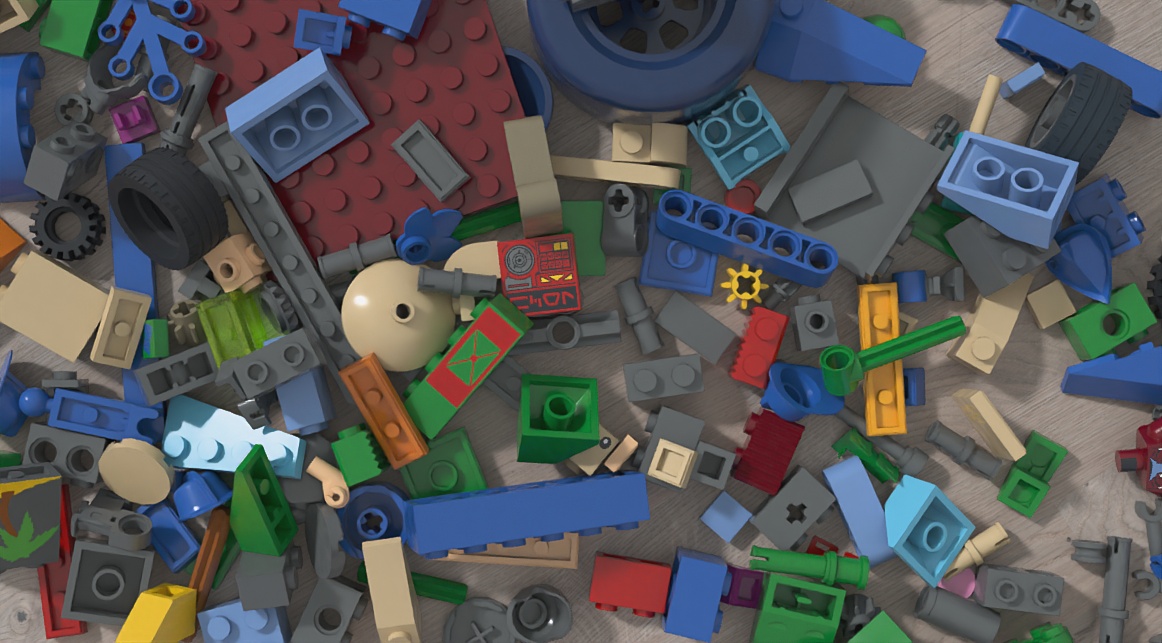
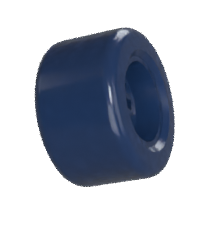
M526 0L530 32L536 54L547 76L556 88L575 106L597 119L610 124L625 123L632 125H652V123L679 125L703 115L721 103L743 79L761 49L771 25L775 0H697L698 7L696 9L686 10L676 8L673 0H653V7L649 9V12H643L642 4L646 0H614L611 2H617L621 5L623 17L610 26H603L599 21L597 6L573 12L570 1L562 3V0ZM668 22L680 25L688 33V36L673 49H669L664 45L659 30ZM630 29H636L646 34L647 49L644 54L633 52L620 46V41Z

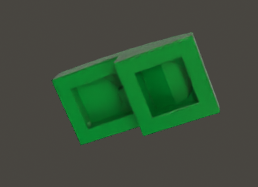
M1035 430L1031 431L1023 445L1026 449V454L1013 462L997 496L998 501L1029 518L1033 516L1051 488L1048 482L1068 453L1066 447Z

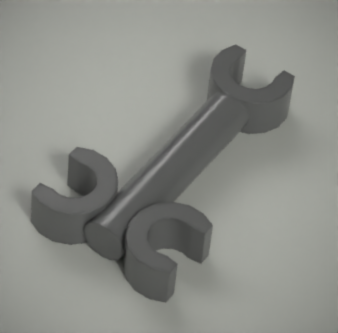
M1155 498L1156 509L1152 514H1148L1146 503L1143 501H1136L1134 506L1137 516L1145 520L1150 558L1154 555L1162 554L1161 498ZM1142 569L1132 572L1133 578H1146L1148 581V586L1145 590L1135 592L1136 597L1150 600L1156 597L1158 593H1162V580L1157 578L1154 573Z

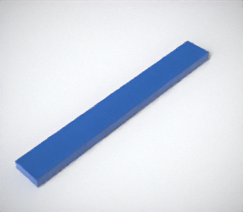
M144 143L105 146L107 189L110 180L121 169L146 153ZM109 202L115 287L150 295L152 300L146 320L159 319L155 262L145 255L124 232ZM141 336L131 369L122 368L125 401L146 405L133 370L159 361L162 358L143 359ZM166 400L152 405L164 410L162 417L156 419L146 418L142 423L143 430L148 434L155 435L158 438L157 442H162L167 418Z

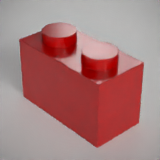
M596 551L589 590V601L596 602L595 608L605 611H617L618 606L632 608V614L642 617L653 618L655 617V612L664 614L671 566L665 562Z

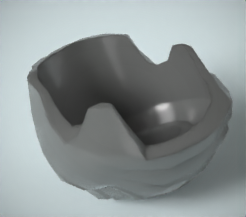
M535 584L521 590L511 600L506 614V624L514 638L522 643H549L562 639L569 633L573 623L569 601L559 589L549 584Z

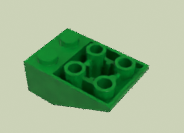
M765 571L748 643H833L841 617L846 590L838 583L827 586L820 579Z

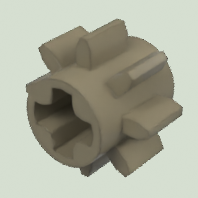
M182 300L174 304L170 312L166 314L169 320L168 336L170 339L177 337L179 345L197 346L203 343L208 338V335L213 332L211 324L214 323L211 310L209 307L202 309L199 301Z

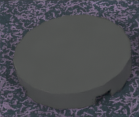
M325 502L309 504L305 516V537L307 550L316 574L321 579L339 577L344 570L346 553L339 551L338 541H343L344 536L339 516L335 509Z

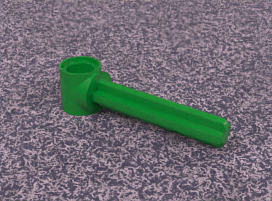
M953 316L857 353L852 348L844 345L830 346L820 355L825 389L835 396L848 395L856 390L859 381L864 380V372L966 334L965 324L960 316Z

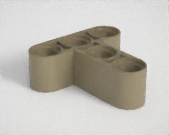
M542 115L503 122L525 239L563 232L561 201L557 181L554 178Z

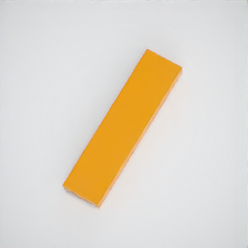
M897 282L856 285L861 351L900 337ZM902 359L864 372L863 389L867 436L907 434Z

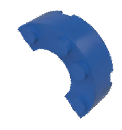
M38 52L0 54L1 203L46 201L44 198L46 195L23 184L33 147L36 144L35 131L33 126L30 125V110L34 106L33 94L36 90H41L40 79H43L45 76L44 61Z

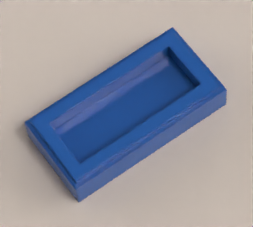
M168 497L156 504L142 505L135 511L147 516L152 521L150 543L173 574H179L198 557L202 542L187 522L178 523L180 519L178 511Z

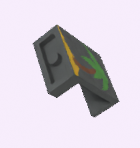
M50 462L0 468V574L4 573L7 569L19 567L40 568L46 563L59 561L62 476Z

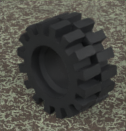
M69 193L59 201L46 196L44 197L46 199L45 203H37L35 207L39 209L38 213H31L30 219L35 220V225L29 226V230L31 233H35L36 237L32 238L35 245L41 246L39 250L44 254L66 261L86 259L85 255H93L96 252L94 249L96 245H102L104 240L99 238L101 233L106 234V227H102L101 222L106 220L103 214H99V206L92 203L91 199L75 193ZM73 212L81 221V231L75 239L63 241L56 234L55 223L62 214Z

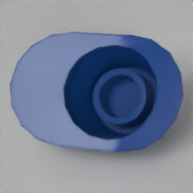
M10 350L0 370V434L7 437L17 435L28 418L19 407V398L28 388L8 371L13 350Z
M776 362L770 366V379L764 391V396L760 401L762 408L774 411L780 418L788 422L799 421L811 414L834 415L843 409L845 403L844 396H835L827 392L824 386L822 371L819 368L785 362Z
M193 470L187 472L182 478L183 485L173 494V500L180 517L178 523L186 522L230 500L233 489L214 471H207L202 474H198Z

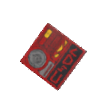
M573 233L497 242L503 296L523 314L533 316L583 310Z

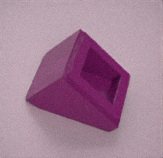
M726 563L728 572L732 573V579L728 595H721L720 602L732 606L756 609L764 572L759 570L753 571L746 567Z

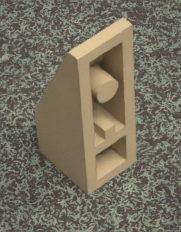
M1027 273L1010 285L985 298L980 293L964 321L966 334L954 339L945 356L977 374L989 375L1009 340L1034 276Z
M401 537L362 542L375 622L381 643H422L421 610Z

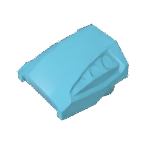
M748 84L731 92L710 111L685 124V127L688 128V131L704 152L721 182L729 191L736 187L735 185L774 158L787 153L791 148L773 116L763 105L751 85Z

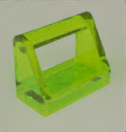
M230 291L195 305L218 370L221 362L236 356L242 358L264 347L263 341L269 340L252 291L244 294L243 291Z

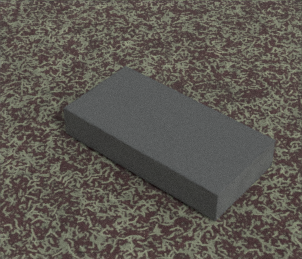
M420 119L391 144L442 203L471 178Z
M858 159L787 188L789 197L802 225L873 195V191Z
M674 291L654 320L656 324L714 365L736 336L735 332L677 291Z

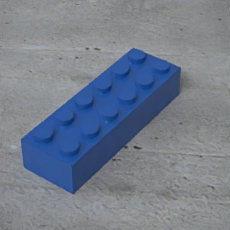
M630 470L592 474L591 476L581 475L403 501L408 547L419 555H424L425 559L449 556L448 550L450 549L464 550V553L467 554L487 551V544L490 543L502 544L503 548L526 545L525 538L530 537L540 538L541 542L557 541L564 539V532L578 533L579 536L597 535L602 533L601 527L604 526L616 527V530L639 528L638 521L650 520L645 473Z

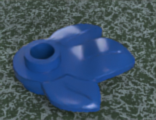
M427 207L413 212L404 223V233L396 241L395 248L398 256L410 265H419L427 260L439 262L449 259L454 252L464 247L459 240L451 235L463 218L462 213L453 209H443L432 214Z

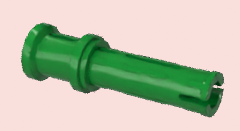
M752 545L750 556L766 559V561L749 560V569L753 571L761 570L820 578L821 582L827 586H832L833 583L856 585L858 590H865L867 586L869 558L865 555H861L858 559L837 556L835 551H828L823 556L757 547L756 545Z

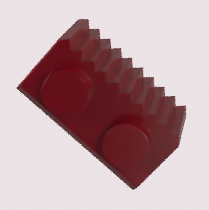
M761 407L757 414L751 412L743 428V433L748 434L742 448L736 446L733 451L736 456L730 476L775 496L802 437L805 426L796 422H788L780 418L776 413Z

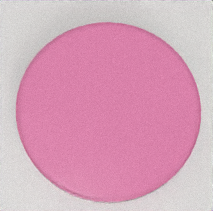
M967 568L952 577L948 582L942 577L938 586L968 598L975 588V575L970 568Z

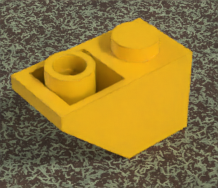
M164 582L142 592L117 636L115 643H179L180 640L194 634L197 589Z

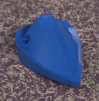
M1084 223L1072 225L1060 231L1053 238L1060 247L1061 252L1045 262L1047 268L1062 283L1092 299L1110 304L1112 259L1106 237L1093 226Z

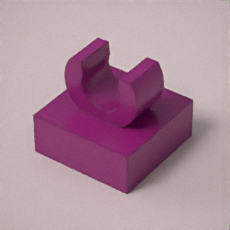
M144 95L109 109L122 144L135 143L161 132L149 100Z

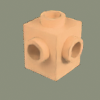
M249 231L227 238L203 256L213 272L216 283L222 286L227 295L242 290L244 294L255 290L261 283H264L261 277L272 270Z

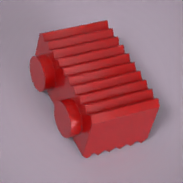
M756 306L749 309L750 315L746 316L748 322L744 323L746 329L741 331L743 336L739 337L741 343L737 344L739 350L734 352L736 355L732 359L734 364L730 365L731 371L727 374L731 379L766 389L770 379V366L776 361L790 317Z

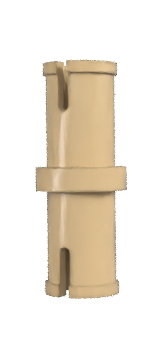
M994 523L990 528L966 541L943 575L946 582L974 564L978 567L984 563L983 558L1004 545L1011 543L1010 538L1000 523Z

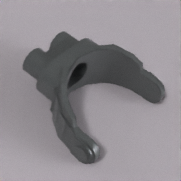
M122 42L117 46H108L104 43L102 48H98L92 54L87 64L88 74L84 78L86 85L82 89L81 95L92 102L89 106L90 109L100 115L105 112L108 106H114L118 99H130L137 96L148 84L146 74L140 73L129 84L115 88L108 64L116 56L122 46Z

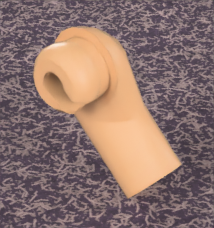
M316 456L306 472L322 482L324 498L329 506L333 508L344 507L349 501L350 492L342 472Z

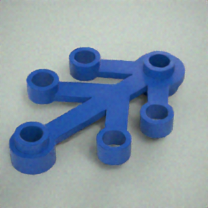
M118 0L107 21L99 26V38L108 46H117L124 39V31L121 26L132 8H134L137 20L117 56H114L109 61V72L118 80H129L135 72L132 62L144 42L154 73L148 85L151 96L163 105L176 103L182 96L183 86L180 80L170 73L159 36L180 45L192 57L200 56L205 52L206 41L196 31L187 32L152 15L149 2L170 10L175 19L183 23L189 22L194 18L196 13L194 5L190 0ZM181 5H188L186 13L177 14V9ZM115 28V36L107 39V31ZM199 39V44L196 48L188 49L190 40ZM120 63H127V68L124 72H116V68ZM168 85H173L174 91L172 94L163 96V89Z

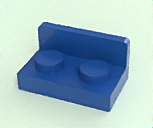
M1106 173L1099 177L1098 180L1075 191L1067 206V210L1075 224L1084 223L1093 226L1106 237L1112 259L1141 244L1144 239L1142 232L1146 231V228L1136 211L1129 213L1123 202L1127 195L1118 179L1110 180Z

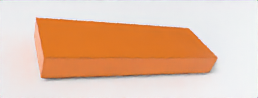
M374 352L339 370L338 374L394 470L428 454L429 448Z

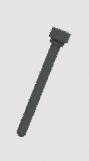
M776 359L775 363L785 361L782 359ZM845 404L841 411L834 414V416L851 428L855 427L859 434L896 459L895 464L899 466V472L915 478L927 463L929 455L918 447L913 449L908 445L903 447L888 435L867 436L866 419Z

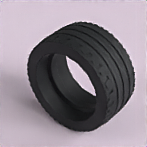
M158 147L141 155L121 169L108 184L109 202L120 226L145 255L164 268L177 271L185 269L214 249L227 235L229 227L228 215L217 190H215L210 180L193 162L173 149Z

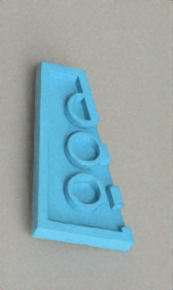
M182 394L170 398L161 445V452L166 456L164 461L168 466L172 464L173 468L235 473L236 468L254 445L262 444L276 477L301 479L307 444L306 440L268 426L253 430L244 417Z

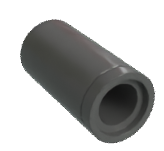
M928 584L923 587L914 610L915 618L973 643H992L1001 621L999 612L983 607L974 601L939 586H936L934 589Z

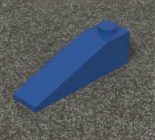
M775 0L771 25L765 41L758 52L755 70L795 83H803V80L825 81L826 84H839V81L863 82L864 85L912 87L927 50L824 0Z
M1152 342L1139 345V350L1123 358H1120L1117 354H1109L1067 367L1060 386L1062 393L1162 405V346L1154 348Z

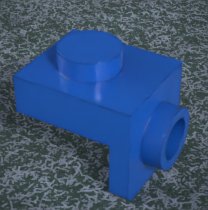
M299 9L293 47L312 51L320 47L324 53L340 56L342 48L349 49L352 26L345 25L346 17Z

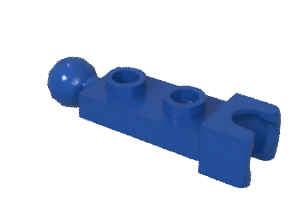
M38 387L26 389L19 398L21 411L29 417H39L45 413H50L48 426L120 441L132 438L145 441L153 446L157 444L158 438L155 435L146 433L143 430L142 423L146 418L156 419L164 414V410L159 407L140 403L136 404L60 387L56 388L54 398H49L48 394Z

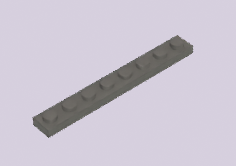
M227 121L199 137L198 141L305 328L312 329L328 362L326 364L348 404H351L355 401L338 372L341 368L361 359V357L356 354L345 337L341 322V307L262 168L230 133Z

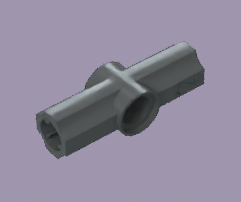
M618 310L531 320L535 324L512 349L509 356L620 343L622 340ZM560 322H567L574 328L575 334L569 343L560 344L553 337V329Z

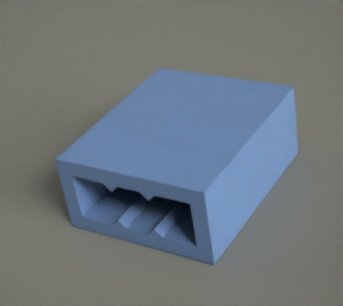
M284 336L263 341V344L266 346ZM323 366L276 389L288 432L299 429L300 436L328 429V420L337 418Z

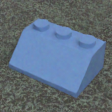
M320 47L225 108L230 133L275 183L370 123L344 77Z

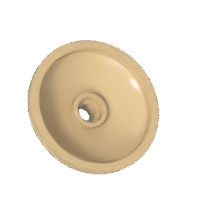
M401 258L376 262L360 272L349 285L341 309L343 331L352 349L361 358L374 352L382 368L391 372H406L427 365L438 352L442 353L448 345L447 340L453 334L456 317L451 294L417 291L419 268H431L424 264L410 265ZM403 305L408 309L409 315L406 319H401L396 315L397 306Z

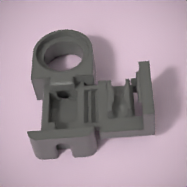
M239 356L221 362L215 383L218 387L229 383V385L233 386L234 392H237L240 398L245 400L237 405L250 427L256 430L272 424L268 416L270 405L278 402L276 389L258 398L248 399L230 364L240 359Z
M100 488L91 504L89 505V501H83L78 507V513H74L72 516L71 535L75 537L79 529L108 536L109 546L137 551L146 548L150 544L152 521L143 514L132 512L133 502L122 498L113 491ZM127 529H140L143 533L140 535H129L124 531Z

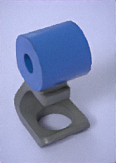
M955 267L942 276L928 277L926 270L892 273L893 283L897 282L898 303L927 302L929 296L938 295L944 296L953 302L965 301L963 267Z

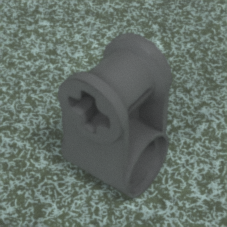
M614 184L607 189L603 198L602 251L604 255L612 257H643L647 253L649 246V197L641 188ZM625 200H629L628 204L624 205Z

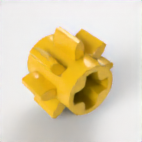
M744 263L741 266V272L738 274L734 269L728 268L726 271L731 279L729 282L720 284L721 288L729 289L731 294L727 297L726 302H732L734 299L740 300L741 310L746 309L748 299H752L757 304L762 303L761 298L757 294L759 290L769 288V285L760 283L758 278L763 270L759 269L754 273L748 271L749 266ZM738 277L741 280L751 279L752 283L749 286V289L752 291L751 294L747 292L739 294L736 291L739 287V283L736 280Z

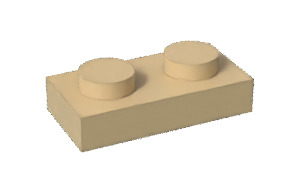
M111 286L90 355V359L93 362L131 369L152 297L150 295Z

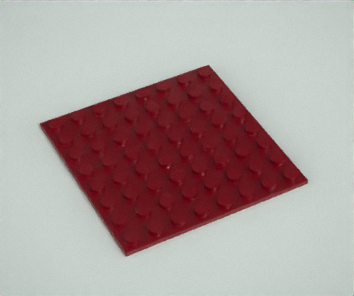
M190 0L196 10L195 16L191 21L181 22L183 30L187 32L196 31L206 41L205 52L200 56L193 57L194 63L218 72L207 97L216 127L228 121L226 107L313 52L312 50L293 47L299 9L346 17L345 25L352 26L349 49L342 48L340 56L329 53L325 54L344 77L370 123L277 183L263 170L317 267H319L317 257L347 249L350 243L357 242L359 245L384 237L387 234H391L393 241L397 240L404 233V223L413 212L423 207H427L432 214L443 209H453L460 211L465 216L517 197L503 122L526 118L487 0H432L418 39L406 35L404 41L383 34L384 27L371 22L369 28L347 20L349 13L338 7L340 0ZM181 5L177 9V13L180 15L186 13L188 5ZM199 39L190 40L188 43L189 48H196L199 44ZM419 119L425 123L471 176L464 185L443 203L436 198L391 145ZM273 270L266 274L268 281L279 282Z

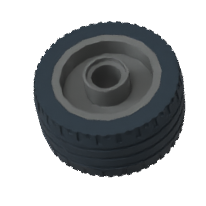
M1085 62L1078 63L1064 77L1045 104L1029 134L1025 147L1079 162L1076 184H1078L1096 166L1118 133L1131 104L1132 88L1096 66Z

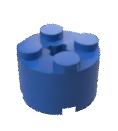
M387 481L368 482L352 490L348 503L342 508H337L336 511L344 534L343 541H338L342 549L350 556L364 560L362 542L401 537L404 546L407 543L403 501L410 500L407 494L399 487ZM370 512L374 516L380 515L383 521L380 523L381 530L377 525L373 527L368 525L367 521L371 519Z

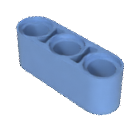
M855 455L822 470V475L829 492L836 498L834 503L858 557L861 555L868 556L869 569L898 557L888 546L885 513L859 457Z

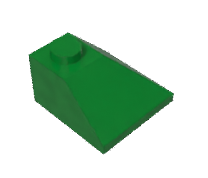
M522 373L517 423V462L557 464L599 444L596 378Z

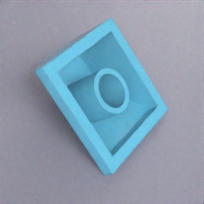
M904 475L884 504L888 546L930 587L935 589L976 527L936 485Z

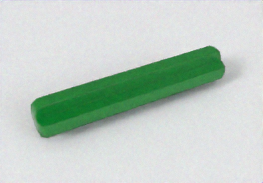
M362 561L358 568L357 580L369 584L365 561ZM410 571L416 595L457 605H462L465 602L468 591L466 584Z

